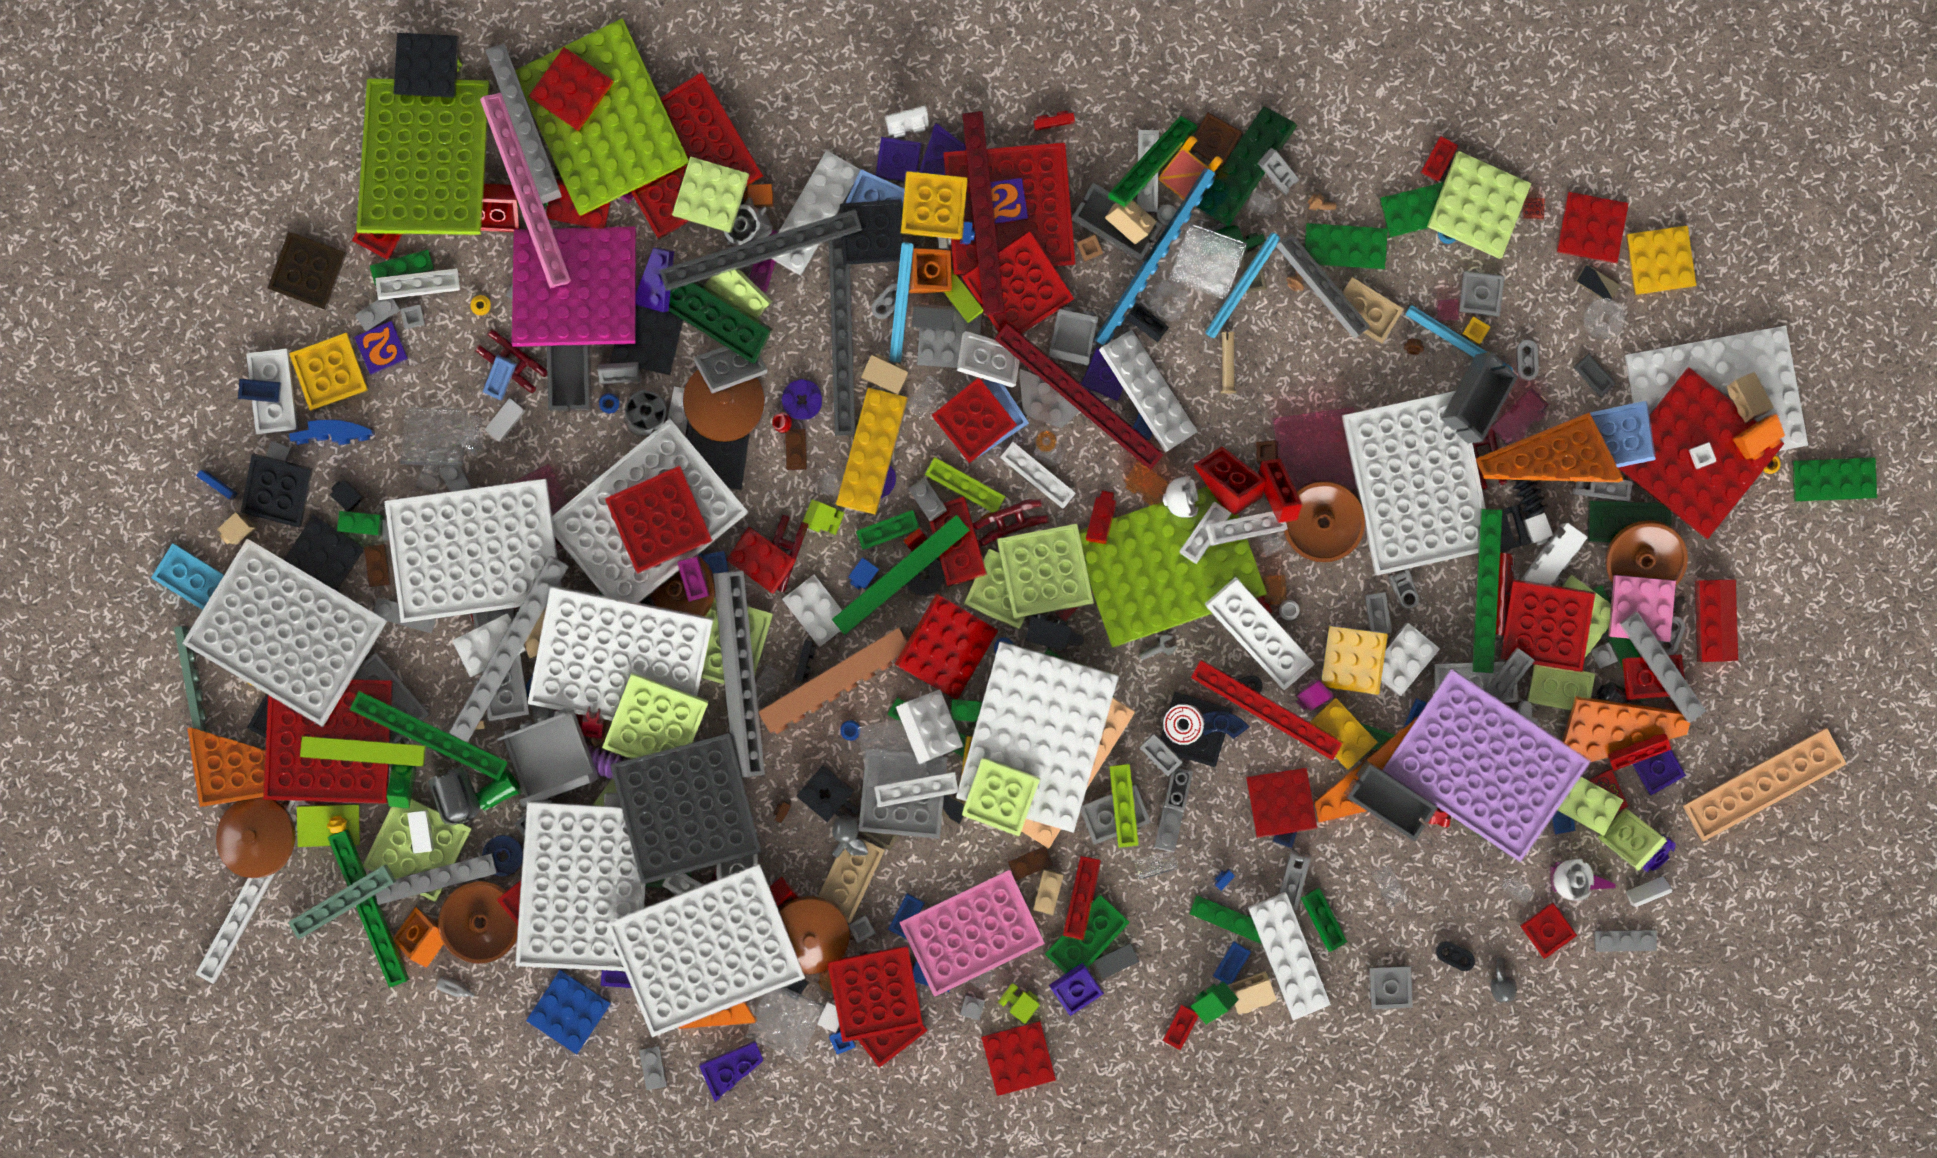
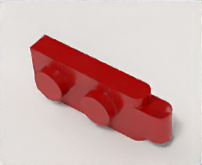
M1102 490L1100 497H1096L1086 534V541L1107 544L1117 503L1116 500H1113L1114 492Z

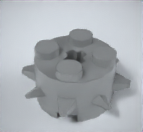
M748 198L745 204L739 207L732 232L724 231L728 239L726 243L728 245L731 243L742 245L768 237L772 232V225L767 213H765L767 208L754 207L752 198Z

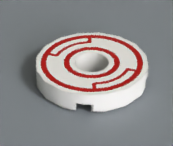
M1178 704L1166 713L1163 720L1164 731L1173 742L1180 745L1190 744L1202 735L1204 718L1195 706ZM1180 719H1186L1189 722L1188 729L1180 728Z

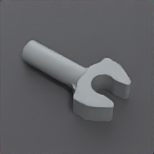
M1163 635L1159 637L1158 645L1139 653L1141 660L1143 661L1160 652L1167 655L1172 654L1177 646L1166 648L1164 644L1167 640L1172 639L1173 636Z

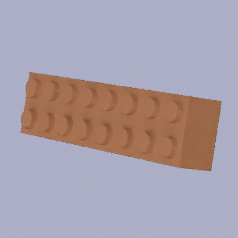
M900 627L762 709L758 712L770 733L774 731L776 734L788 728L787 723L793 721L794 724L806 717L804 715L805 712L809 710L811 713L823 707L822 702L828 700L829 703L841 696L839 694L840 691L845 689L848 692L858 686L857 681L863 678L865 682L875 676V670L881 668L883 671L892 666L893 663L891 661L899 657L908 640Z

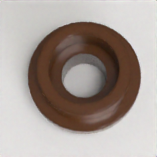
M1413 338L1407 339L1404 349L1408 354L1419 355V353L1424 351L1423 341Z

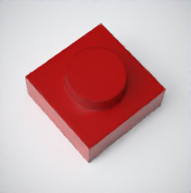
M918 528L903 541L913 552L927 540V537Z

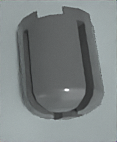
M646 390L637 391L631 395L626 403L624 416L625 423H628V429L637 436L648 437L652 434V430L657 431L661 428L666 414L664 400L659 394L657 395ZM641 407L643 408L644 412L649 413L648 416H646L645 414L642 415L640 413L642 412Z
M462 767L448 770L449 773L441 776L439 779L436 775L428 781L440 817L447 825L466 823L480 812V805L467 769L464 770Z

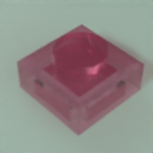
M1458 299L1436 301L1437 321L1459 320Z

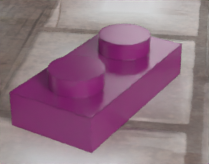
M696 556L678 561L688 600L692 601L709 596L699 557Z

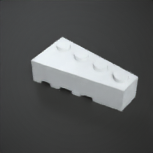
M1569 523L1560 524L1521 580L1554 585L1559 579L1558 575L1560 572L1568 567L1571 562L1570 559L1581 549L1587 536Z

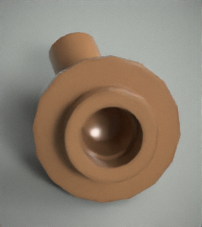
M1321 192L1318 195L1314 193L1307 202L1310 205L1308 209L1314 211L1317 209L1335 210L1336 203L1323 202L1325 198Z
M1295 269L1296 276H1288L1286 278L1287 285L1294 291H1303V278Z

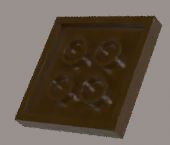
M288 231L267 289L326 310L347 253Z

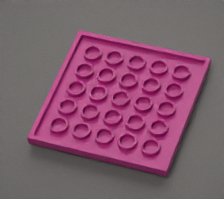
M636 227L552 229L571 280L568 284L552 288L548 284L529 230H514L512 346L636 343Z

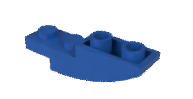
M341 420L308 421L309 430L289 433L290 442H297V445L308 444L310 439L315 438L317 441L329 440L331 435L332 442H338L339 446L350 444V440L357 438L358 442L371 440L370 436L375 435V431L367 427Z

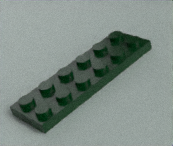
M1263 106L1214 178L1213 184L1203 194V199L1199 205L1195 207L1229 227L1265 174L1258 162L1270 148L1279 154L1296 129V123Z
M698 281L670 290L669 311L749 362L755 364L758 361L773 328Z

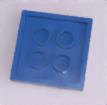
M560 969L526 1021L577 1055L611 1002Z

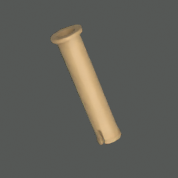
M1235 332L1221 333V394L1237 393L1234 391Z

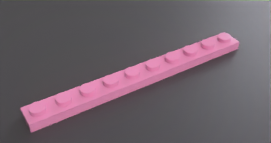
M497 93L483 96L480 99L548 284L550 288L568 284L571 281L502 94Z

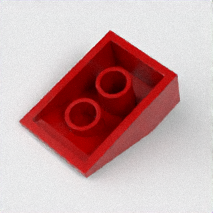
M1223 446L1194 464V468L1218 502L1233 515H1237L1263 496L1266 480Z

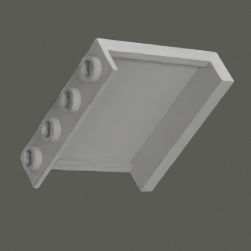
M563 709L554 712L555 717L549 719L548 715L538 718L537 724L532 725V722L520 725L521 730L515 731V728L504 731V736L497 738V741L503 739L505 741L525 798L519 800L522 807L527 806V802L541 801L599 779L574 710L566 712Z

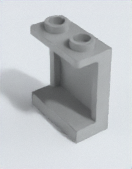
M1063 306V310L1058 309L1049 357L1054 360L1088 367L1098 317H1095V313L1083 311V314L1076 313L1074 308Z

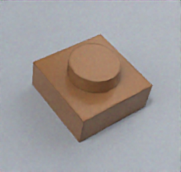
M1096 235L1076 243L1084 262L1103 254Z

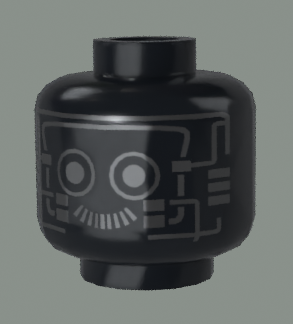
M1614 682L1600 686L1597 691L1599 700L1628 704L1629 700L1626 698V690Z

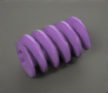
M589 746L588 750L597 774L612 779L613 774L610 765L622 762V755H618L615 759V753H611L608 756V751L604 750L601 754L600 748H596L594 751V747Z

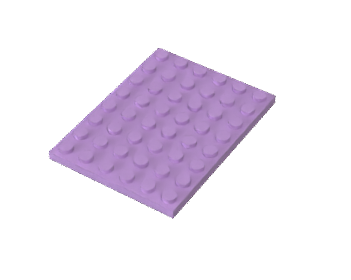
M1451 669L1395 750L1383 771L1521 862L1591 760L1454 669Z

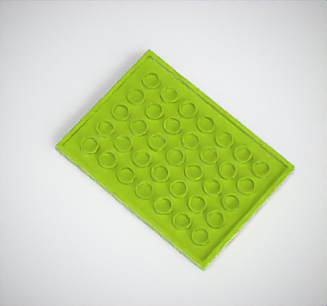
M623 18L564 46L614 81L579 132L529 98V94L563 47L515 70L527 103L580 216L688 164L689 159Z
M367 78L357 233L481 235L488 119L480 99L483 96L489 95V80H457L456 98L395 95L394 79Z
M1208 486L1197 490L1198 501L1195 500V507H1198V513L1196 516L1178 517L1169 510L1168 506L1164 505V502H1160L1114 518L1107 544L1086 541L1088 527L1079 530L1089 583L1112 648L1213 614L1206 607L1205 603L1235 577L1255 598L1267 595L1247 538L1212 546L1210 544L1197 564L1180 554V550L1212 504L1216 502L1222 506ZM1231 513L1228 520L1237 519L1240 517L1238 514L1233 515Z

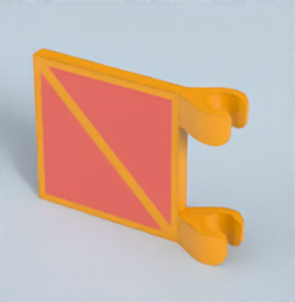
M1194 136L1188 138L1158 177L1159 181L1183 200L1204 168L1215 172L1223 161L1219 156H1216L1207 166L1189 151L1197 142Z

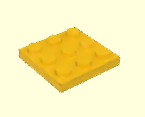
M906 171L900 233L961 240L967 178Z
M1688 225L1626 235L1635 295L1697 286Z
M348 333L289 353L310 411L368 391Z
M1329 626L1321 683L1328 688L1379 695L1388 634Z

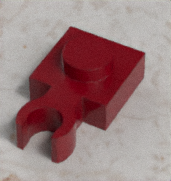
M589 706L586 716L582 720L583 736L602 739L604 719L599 718L601 709L598 708L597 713H593L590 711L591 707Z

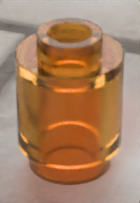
M1049 431L1041 432L1036 438L1037 448L1045 453L1052 451L1057 443L1055 435ZM1043 438H1049L1050 444L1044 445L1042 442Z

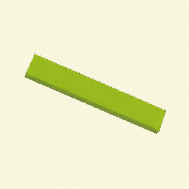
M302 736L300 757L424 766L426 746Z

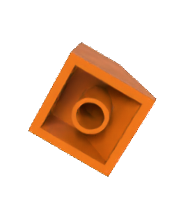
M913 248L909 293L929 294L952 291L951 250Z
M1777 414L1766 416L1733 438V441L1746 459L1753 458L1755 460L1764 454L1763 450L1770 446L1772 449L1780 444V439L1785 434Z
M417 907L413 909L393 937L395 944L410 960L426 968L444 945L439 934L438 922Z

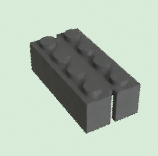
M1093 182L1083 199L1085 203H1080L1072 217V221L1141 262L1151 243L1154 242L1163 227V224L1157 221L1150 233L1134 244L1105 218L1116 202L1108 198L1109 192Z
M590 345L547 346L549 411H570V407L573 411L592 410Z
M1493 352L1475 355L1440 418L1452 430L1457 429L1455 433L1467 444L1481 442L1485 439L1518 378L1507 365L1502 366L1503 362Z
M1366 760L1356 774L1358 780H1352L1344 795L1411 840L1416 841L1425 828L1419 819L1422 818L1428 823L1438 807Z

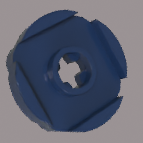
M499 835L494 837L483 848L482 856L493 853L498 872L494 875H510L516 872L523 863L522 845L511 836ZM502 850H505L506 854H508V858H505L504 861H500L501 857L498 856V853H501Z

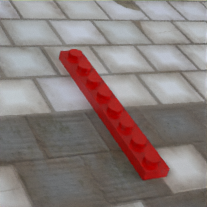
M1202 659L1191 676L1195 681L1332 761L1343 744V741Z

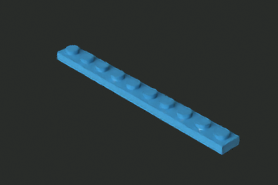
M1204 168L1095 336L1094 340L1104 346L1105 343L1108 344L1114 336L1113 330L1116 326H1120L1125 319L1124 313L1135 304V296L1146 287L1148 283L1146 279L1157 270L1159 266L1157 262L1168 253L1170 249L1168 245L1172 239H1177L1181 232V225L1183 222L1187 223L1192 216V208L1194 205L1198 206L1203 199V191L1205 188H1210L1213 184V176L1215 175L1213 171Z

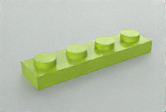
M935 457L925 473V476L992 513L999 510L1006 497Z
M1130 764L1109 766L1118 848L1139 846Z

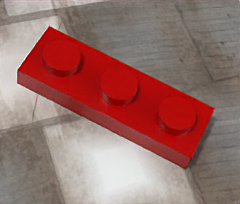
M1664 733L1655 735L1642 742H1636L1624 749H1617L1608 754L1612 769L1615 771L1672 749L1667 734Z

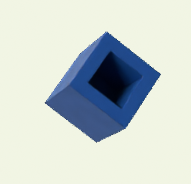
M862 557L849 575L851 579L850 584L858 590L861 587L866 589L880 569Z

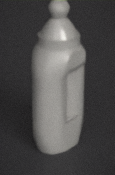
M441 976L437 983V988L440 991L455 997H474L475 995L470 992L465 984L447 976Z

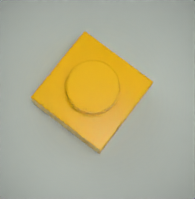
M1473 316L1462 335L1480 345L1491 327Z

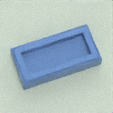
M497 355L483 393L500 401L503 400L517 363Z

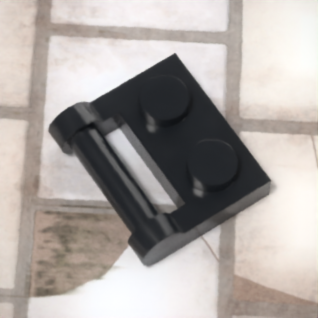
M1518 504L1501 509L1500 552L1530 544L1531 540L1530 537H1527L1520 510H1522L1521 506ZM1509 513L1513 515L1520 540L1515 542L1506 515Z

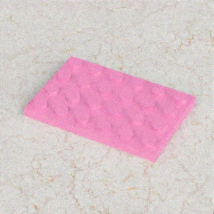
M1010 870L899 922L934 997L1045 944Z

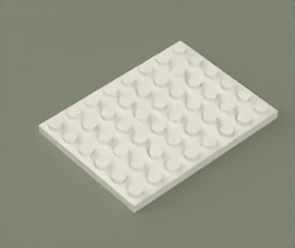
M1786 326L1625 355L1633 403L1647 401L1649 414L1687 367H1690L1733 403L1734 401L1730 398L1726 387L1733 381L1755 372L1774 407L1768 413L1755 420L1759 422L1766 416L1777 414L1785 434L1780 439L1784 445L1779 451L1808 446Z
M1455 391L1342 415L1358 496L1364 511L1365 529L1375 575L1478 553L1481 509H1486L1473 444H1467L1455 433L1457 429L1452 430L1440 419Z
M668 419L662 424L661 428L650 434L552 516L554 536L605 597L635 603L642 602L679 571L678 561L696 557L712 542L637 574L604 498L677 466H681L711 535L712 542L748 513L671 419Z
M547 479L384 501L401 623L521 607L549 556L551 555L558 559Z
M246 539L182 644L310 720L324 726L387 621L251 540Z
M551 586L528 704L556 710L565 709L566 712L574 710L576 714L586 715L587 709L590 706V711L593 713H597L598 708L601 709L599 718L613 721L631 672L697 697L713 618Z
M1000 641L956 798L967 801L981 759L985 757L1040 778L1026 819L1074 833L1119 676Z
M527 802L516 966L625 971L606 923L643 909L646 884L641 885L621 807Z
M760 863L606 923L652 1037L805 979L804 972Z

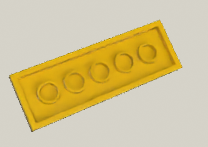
M872 388L867 389L836 505L874 515L877 514L908 400L907 397Z

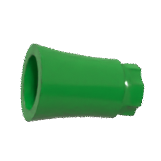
M505 769L499 781L496 779L492 780L475 794L480 808L485 811L510 797L520 794L522 791L513 774L508 769Z

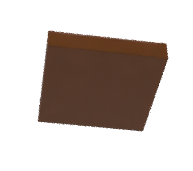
M1207 112L1194 135L1197 142L1191 150L1211 162L1216 156H1219L1223 160L1219 166L1223 167L1243 132Z

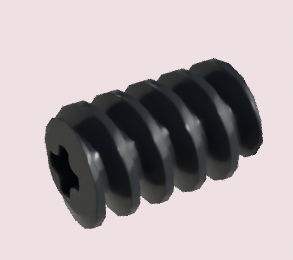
M1511 481L1517 483L1512 489L1520 490L1515 496L1523 497L1519 505L1526 504L1522 512L1530 513L1525 519L1545 512L1544 510L1548 507V504H1541L1545 497L1538 496L1542 491L1541 489H1535L1538 481Z

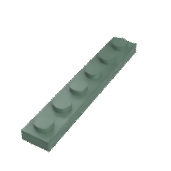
M187 626L174 627L193 728L210 733L205 725L207 713L205 709H202L201 701L204 700L203 692L198 688L197 681H200V675L198 670L195 669L193 662L196 661V654L194 650L182 644L190 629H187Z
M385 864L288 923L299 940L394 884L397 880L388 865Z

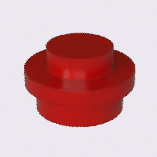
M782 412L774 416L772 425L777 432L785 433L790 429L792 419L789 414Z

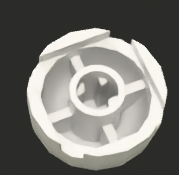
M1191 476L1176 478L1167 486L1166 494H1163L1164 505L1168 506L1169 510L1178 517H1193L1198 513V507H1195V500L1198 501V493L1194 480H1189Z
M1572 859L1564 861L1556 868L1554 886L1562 897L1569 900H1583L1591 894L1592 891H1589L1590 885L1594 884V877L1588 863H1584L1582 859Z

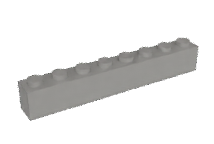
M505 43L486 49L485 51L543 204L562 197Z

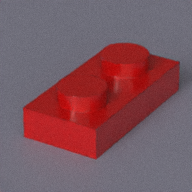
M1068 110L1057 112V116L1049 117L1048 114L1037 117V120L1033 121L1034 130L1039 131L1075 123L1074 112L1069 113Z
M1440 136L1420 173L1439 182L1458 145Z
M1181 1004L1162 1041L1181 1050L1199 1017L1196 1012Z

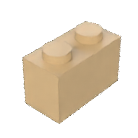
M1133 200L1126 207L1118 203L1113 204L1105 217L1134 244L1145 238L1157 222Z
M877 354L876 357L871 355L861 378L899 395L909 374L905 371L907 367L895 362V365L887 362L888 358Z
M1755 372L1733 381L1726 387L1730 398L1733 399L1738 408V413L1745 423L1765 415L1774 408Z
M237 512L218 528L221 533L219 535L225 543H231L232 545H241L258 529L244 513Z
M1043 869L1033 910L1051 915L1054 914L1064 876L1062 873Z
M1266 971L1228 985L1239 998V1001L1235 1004L1238 1015L1249 1013L1255 1008L1268 1006L1272 1002L1277 1001Z

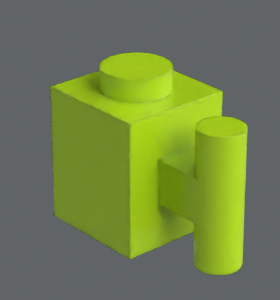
M812 499L803 522L809 524L808 529L818 533L822 529L827 532L829 530V533L836 535L845 512Z
M1012 982L998 1003L1004 1007L1010 1001L1013 1005L1010 1007L1009 1012L1026 1024L1040 1005V1002L1037 1001L1039 997L1030 990L1028 993L1023 990L1018 997L1014 993L1019 987Z

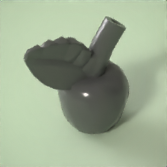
M850 815L838 816L833 825L832 834L839 843L832 854L837 858L844 849L854 856H865L868 854L865 843L860 838H857L859 830L854 817Z
M1498 958L1496 963L1497 978L1493 979L1490 983L1491 993L1499 1003L1513 1001L1517 991L1516 982L1512 977H1506L1505 959Z

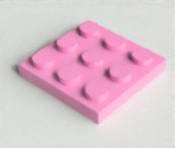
M1614 575L1608 636L1629 638L1619 623L1636 611L1657 641L1670 642L1676 581Z

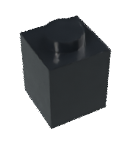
M345 480L342 482L338 481L331 488L333 492L330 496L347 512H352L365 498Z

